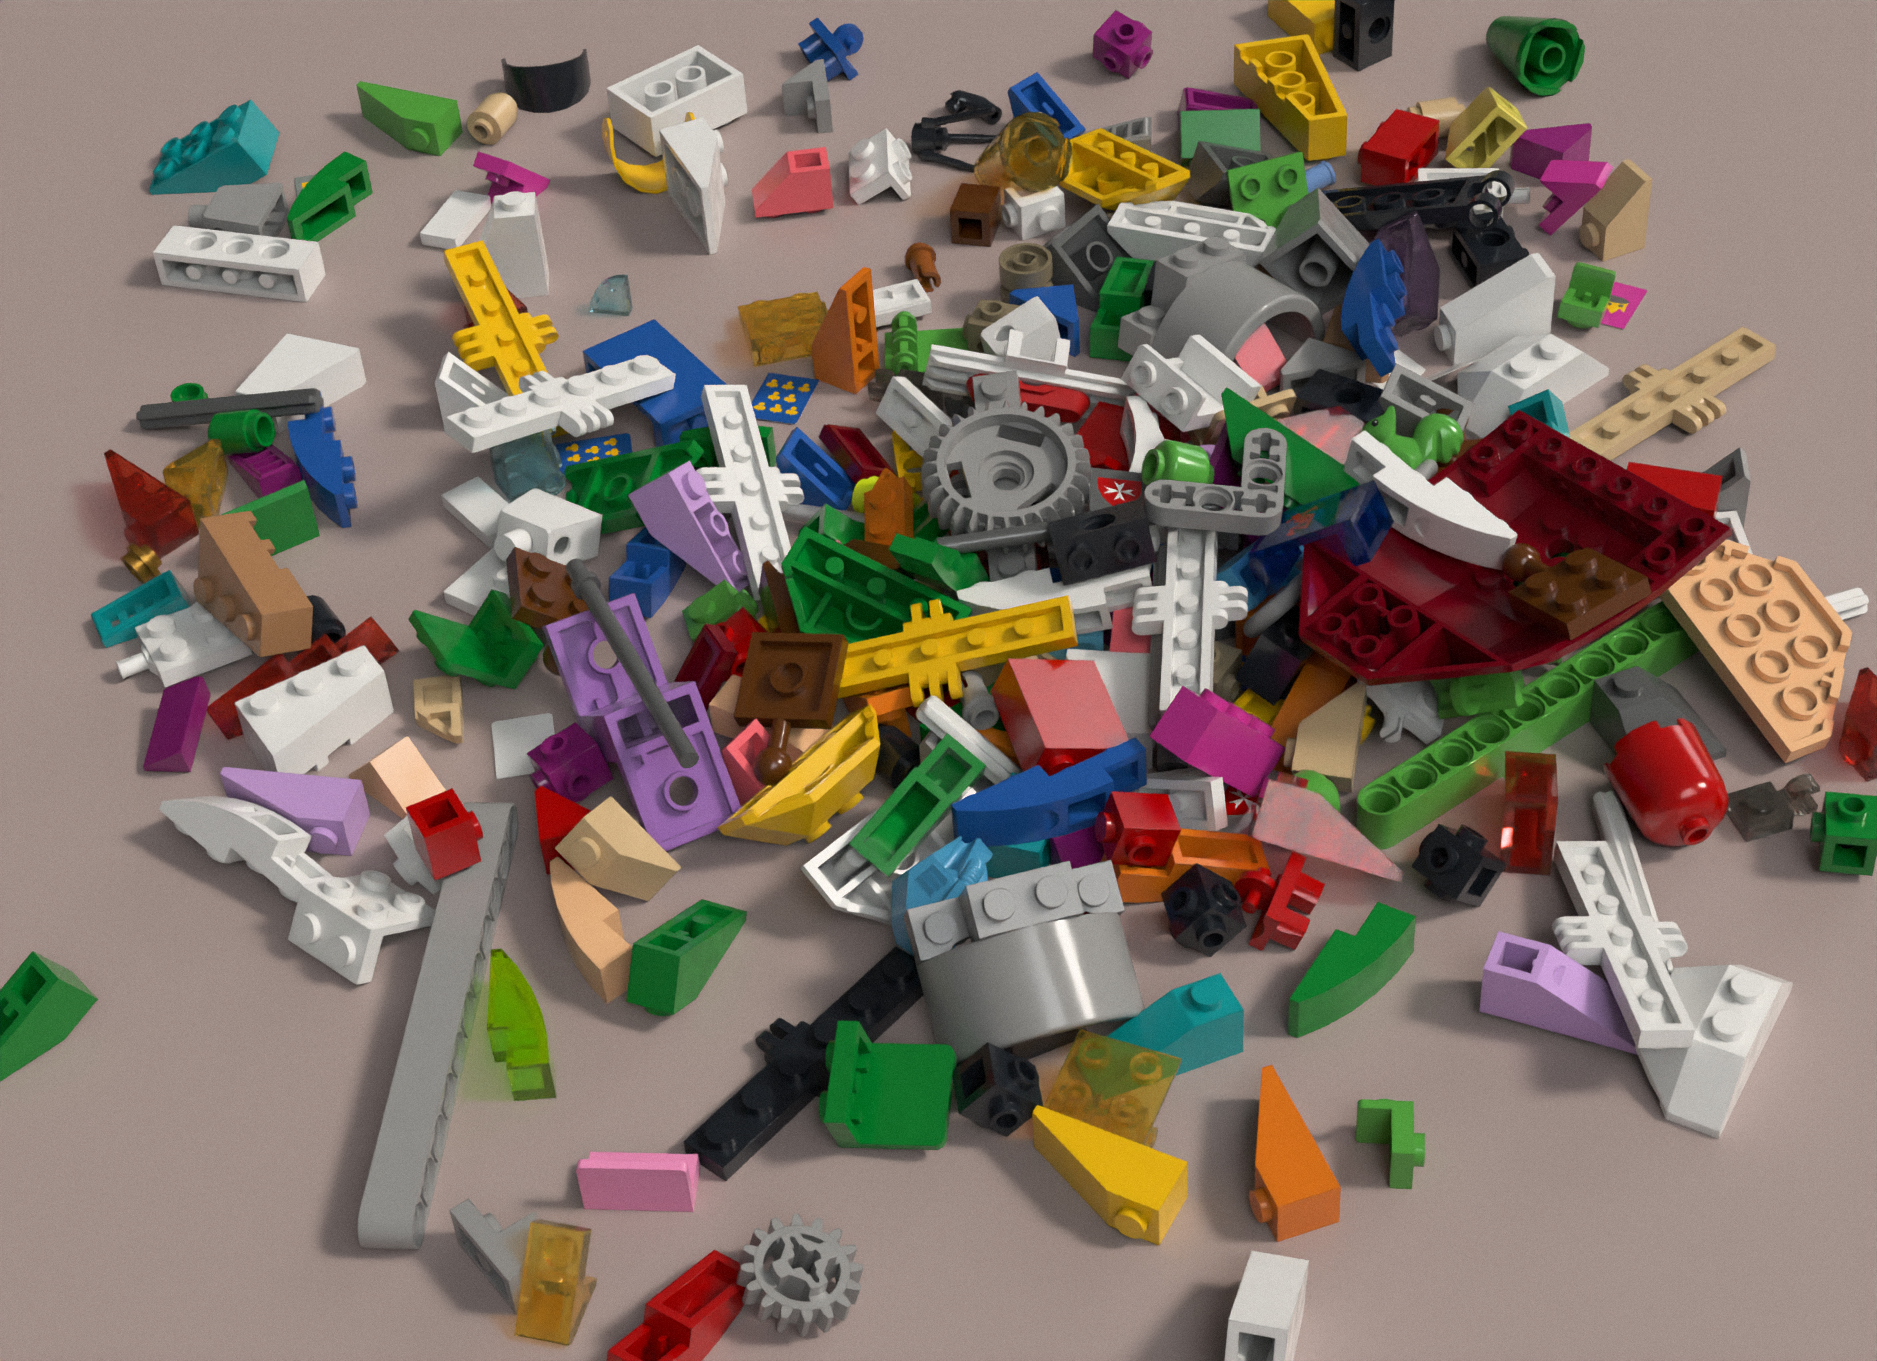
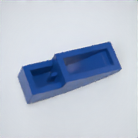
M645 526L626 544V562L609 576V602L635 593L643 617L652 618L673 591L687 562L651 536Z

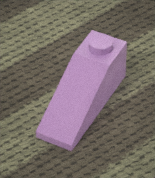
M223 767L220 772L227 797L255 803L274 811L311 835V840L306 849L307 852L352 856L370 816L362 780Z

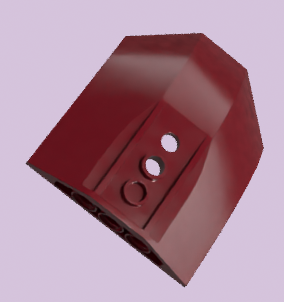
M1518 410L1451 465L1427 481L1435 486L1446 477L1449 478L1462 490L1470 493L1478 503L1498 519L1507 523L1518 534L1515 544L1525 543L1534 547L1539 553L1542 563L1552 567L1565 560V557L1550 559L1553 555L1562 552L1571 553L1589 547L1647 576L1652 594L1573 640H1569L1512 609L1508 592L1516 588V586L1512 584L1514 580L1508 578L1503 570L1472 564L1431 549L1407 537L1371 513L1348 525L1314 538L1306 534L1304 535L1299 637L1303 643L1368 686L1514 672L1554 662L1624 622L1664 593L1732 535L1731 527Z

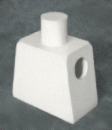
M1038 296L1030 299L982 330L980 334L984 353L1000 356L1004 353L1005 344L1008 343L1009 330L1023 331L1020 356L1046 361L1051 360L1052 353L1055 352L1056 340L1061 338L1056 318Z
M534 488L501 509L498 517L497 538L494 542V549L497 556L503 561H506L514 547L531 553H540L548 559L563 565L576 558L582 561L598 556L602 515Z

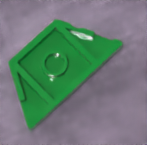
M692 439L566 466L564 471L565 477L571 482L572 487L570 491L566 492V501L601 514L600 535L643 527L645 524L628 494L688 461L694 466L704 450Z

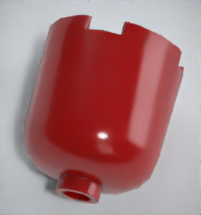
M1678 718L1676 725L1660 728L1655 720L1632 730L1616 742L1613 746L1617 752L1616 757L1610 764L1606 762L1603 766L1611 786L1640 833L1646 839L1663 847L1696 845L1706 840L1725 817L1729 802L1724 781L1694 724L1684 718Z

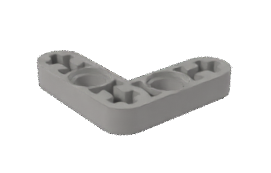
M1258 428L1246 435L1242 455L1240 487L1175 480L1151 482L1144 491L1143 509L1147 520L1157 525L1258 536L1274 533L1280 527L1283 511L1286 438L1276 430L1268 428ZM1260 451H1268L1269 459L1260 458ZM1265 478L1274 483L1263 485L1253 482L1252 479ZM1215 504L1224 509L1221 511H1210L1202 508V505Z

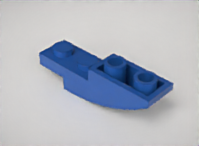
M1378 238L1369 244L1348 283L1342 305L1341 330L1360 359L1363 361L1368 358L1380 377L1391 373L1396 364L1394 352L1399 348L1391 328L1395 326L1394 320L1405 315L1403 297L1407 295V290L1399 276L1404 273V269L1398 255L1394 250L1387 252Z
M323 405L318 413L304 414L305 419L287 421L289 437L295 454L296 464L300 469L302 481L304 480L308 487L311 500L331 521L341 528L351 527L350 509L358 508L356 490L353 483L356 481L354 461L352 456L344 457L341 441L335 440L333 432H336V422L332 406L324 407Z
M1132 738L1076 765L1067 767L1052 776H1048L1037 765L1019 774L1012 775L1006 780L982 791L968 795L964 799L951 804L954 840L961 836L964 843H970L976 838H980L987 847L1016 845L1050 839L1095 825L1098 813L1103 812L1111 791L1132 792L1147 785L1146 748L1136 738Z

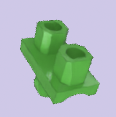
M1521 670L1429 681L1437 694L1440 719L1518 708L1524 704L1521 689L1525 683Z

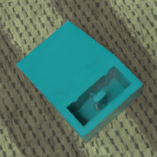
M251 99L239 106L233 104L227 107L215 120L209 123L202 121L191 130L190 134L181 139L174 137L163 145L160 150L162 154L158 165L153 170L154 177L149 192L152 195L216 192L219 187L225 185L251 184L267 175L280 132Z

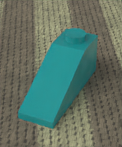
M1221 973L1172 989L1141 1011L1138 1016L1131 1018L1075 1059V1067L1096 1104L1243 1052L1244 1009Z

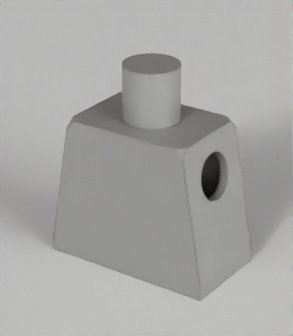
M263 183L219 187L209 205L190 206L188 212L189 225L193 228L278 237L289 214L282 183Z

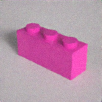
M1182 686L1149 736L1184 762L1213 777H1223V782L1253 798L1286 749L1271 738L1275 732L1273 727L1253 714L1247 713L1232 702H1227L1207 688H1204L1199 695Z

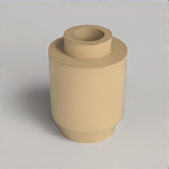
M498 92L488 95L467 119V128L473 138L486 145L497 143L517 119L518 107L516 102L506 93Z
M1455 97L1420 101L1416 103V106L1407 108V112L1440 120L1439 138L1449 136L1451 124L1465 110L1464 104H1458Z

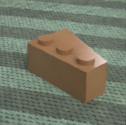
M245 511L200 518L198 578L194 580L193 585L197 602L259 657L310 649L313 605L288 568H278L270 555L275 552V547L270 539L260 540L253 529L257 521L253 513Z

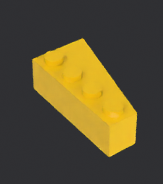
M1309 34L1234 44V85L1247 98L1255 102L1260 112L1299 152L1301 151L1308 161H1325L1332 157L1346 156L1348 115Z

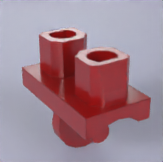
M1292 851L1283 873L1278 874L1275 881L1271 878L1270 870L1265 867H1259L1257 871L1242 872L1237 877L1234 888L1241 897L1242 909L1249 914L1255 913L1256 910H1262L1248 945L1263 951L1269 939H1272L1294 950L1297 948L1306 933L1310 919L1286 906L1289 904L1310 915L1325 886L1324 883L1301 872L1307 857Z

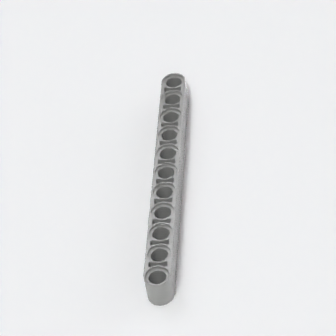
M465 802L463 804L467 812L472 810L475 813L482 828L483 839L477 841L481 862L445 876L443 879L359 1209L358 1239L361 1248L419 1249L422 1245L517 841L518 813L514 803Z

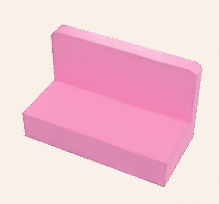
M590 1152L589 1159L578 1160L576 1168L584 1209L693 1212L700 1174L698 1154Z

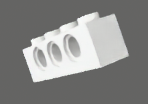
M173 225L153 251L161 284L166 286L307 302L326 275L319 243L314 241Z

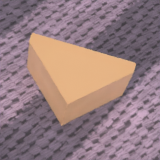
M408 736L384 749L349 774V779L362 780L364 792L402 819L407 816L405 807L446 791Z

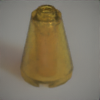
M1027 112L1018 115L1009 121L978 156L974 164L975 177L980 185L998 186L1000 191L1011 187L1016 192H1045L1057 186L1069 174L1073 161L1070 140L1068 137L1064 138L1058 128L1061 126L1058 121L1043 112Z

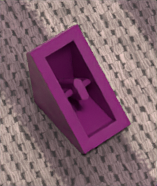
M1584 123L1526 130L1511 145L1510 168L1540 179L1551 160L1589 161L1592 134L1591 124Z

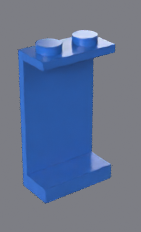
M655 319L582 351L586 373L602 369L604 366L622 363L637 356L649 355L656 358L660 364L676 374L672 390L631 402L652 422L656 447L680 442L679 436L682 431L709 427L701 400L704 385H727Z

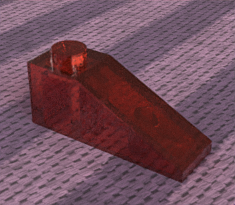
M110 449L104 453L126 524L124 535L129 544L134 543L139 548L146 544L161 559L200 534L189 499Z
M1279 772L1277 781L1264 778L1247 837L1401 882L1403 872L1319 793L1306 790L1309 780Z

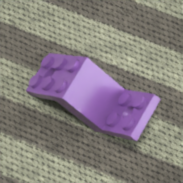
M635 593L607 603L696 750L699 760L691 768H683L679 764L618 658L614 665L608 669L601 668L595 663L593 658L594 648L599 642L607 640L589 609L542 626L578 725L598 744L606 762H617L640 826L665 851L718 831L717 827L741 806L695 681L667 683ZM683 776L692 783L693 796L688 803L680 806L675 804L670 798L669 788L676 778Z

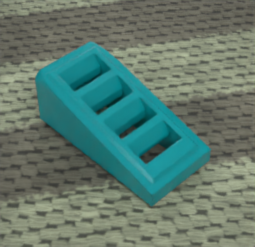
M168 570L90 615L102 643L107 648L138 638L135 627L149 622L152 618L175 613L191 607L192 604L182 585L171 570ZM119 620L120 623L113 627L111 622Z

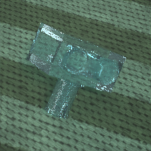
M556 427L489 448L495 482L510 502H513L534 488L554 496L564 489L566 480L563 478L566 477L559 471L562 468L561 457L552 442V435L556 434Z

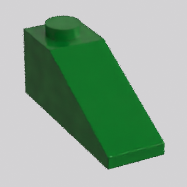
M701 899L634 942L626 1002L643 1006L646 1012L656 1016L674 1015L693 1002L746 922L747 911Z
M34 951L28 955L0 989V1081L64 1041L98 1000L72 971Z

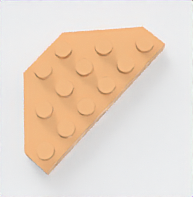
M1725 540L1659 597L1783 762L1787 763L1825 748L1831 738L1834 725L1832 720L1835 705L1840 695L1845 671L1843 665L1846 652L1850 646L1852 631L1796 561L1778 555L1775 561L1748 553L1749 546Z

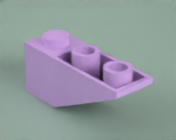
M690 461L628 494L650 535L715 585H718L725 579L739 592L750 584L743 560V553L732 538L725 517L717 511L707 493L704 479L695 471Z
M1498 931L1483 968L1479 1012L1637 1054L1633 1037L1607 981L1549 944Z

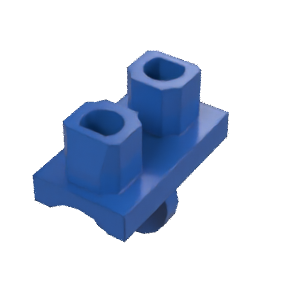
M818 17L811 21L809 25L813 34L798 43L806 60L811 64L815 60L824 59L827 82L840 73H843L849 81L858 76L857 70L846 59V56L858 52L864 39L862 31L856 25L848 23L839 26L832 34Z

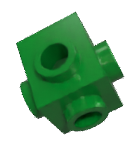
M1825 791L1822 812L1813 811L1810 823V842L1819 843V871L1873 876L1877 857V796Z

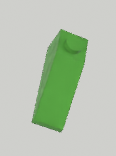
M363 81L356 84L363 117L408 150L441 156L463 133L457 100Z

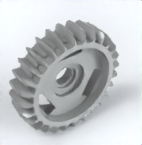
M1007 400L1004 402L1003 407L999 409H993L990 403L987 402L985 411L979 413L970 406L967 418L964 419L958 414H954L952 426L941 424L939 436L934 435L930 437L929 448L924 450L921 469L924 503L928 504L930 517L938 518L940 530L951 528V536L1056 521L1083 514L1084 504L1088 503L1090 479H1092L1088 449L1083 448L1082 436L1074 435L1072 424L1067 423L1060 426V416L1058 413L1046 418L1043 406H1040L1035 412L1027 411L1025 401L1019 409L1010 408ZM952 470H958L960 474L964 475L970 498H963L952 487L949 478ZM1003 477H1010L1019 484L1014 489L1001 490L994 485V482ZM1052 494L1042 502L1030 506L1043 495ZM1045 541L1037 542V544L1043 548ZM1028 544L1020 545L1024 552L1027 551ZM1003 547L1005 554L1009 552L1010 547Z

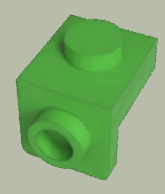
M1577 262L1573 268L1569 287L1560 303L1557 318L1565 319L1570 325L1578 328H1599L1608 309L1616 272Z
M724 579L703 596L696 598L688 607L682 610L691 640L695 642L705 623L716 625L724 622L742 607L757 620L756 613L759 612L757 603L746 590L742 589L738 592Z
M1391 1099L1359 1100L1357 1102L1356 1141L1359 1143L1389 1144V1188L1412 1189L1414 1167H1424L1425 1133H1414V1101H1395Z

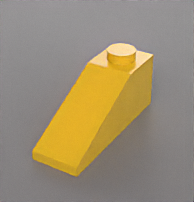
M1037 1105L1032 1112L1035 1149L1108 1226L1118 1229L1127 1237L1141 1238L1160 1245L1188 1198V1162Z

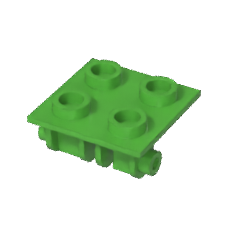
M1301 151L1226 170L1232 210L1249 213L1264 221L1267 226H1272L1276 229L1289 206L1309 194L1303 153Z
M907 311L899 312L892 319V332L885 333V387H888L893 376L906 377L913 385H922L932 344L968 351V340L963 338V328L917 331L915 317Z

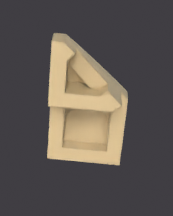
M445 675L414 679V710L417 725L456 744L464 743L463 684L460 675L458 677Z

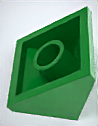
M304 480L221 514L251 511L257 520L256 525L253 526L254 531L260 540L270 539L275 547V552L270 554L271 556L320 536L308 487Z

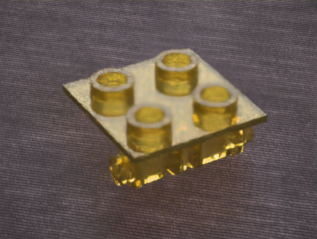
M1080 1029L1043 1107L1153 1148L1158 1134V1128L1153 1127L1180 1067L1182 1058Z

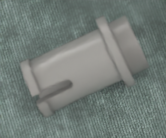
M965 671L962 674L968 686L965 688L961 680L963 697L959 698L963 705L962 716L975 729H989L996 724L999 718L994 697L988 693L981 674L976 671Z

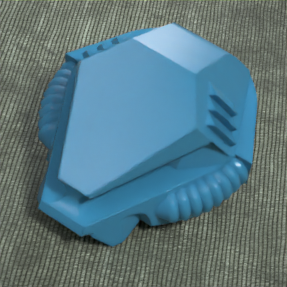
M960 836L892 881L891 924L896 944L912 956L913 952L903 917L907 909L959 897L965 886L988 881L986 863L991 859L993 853L982 842V839L976 838L970 843H964L962 841L963 837Z

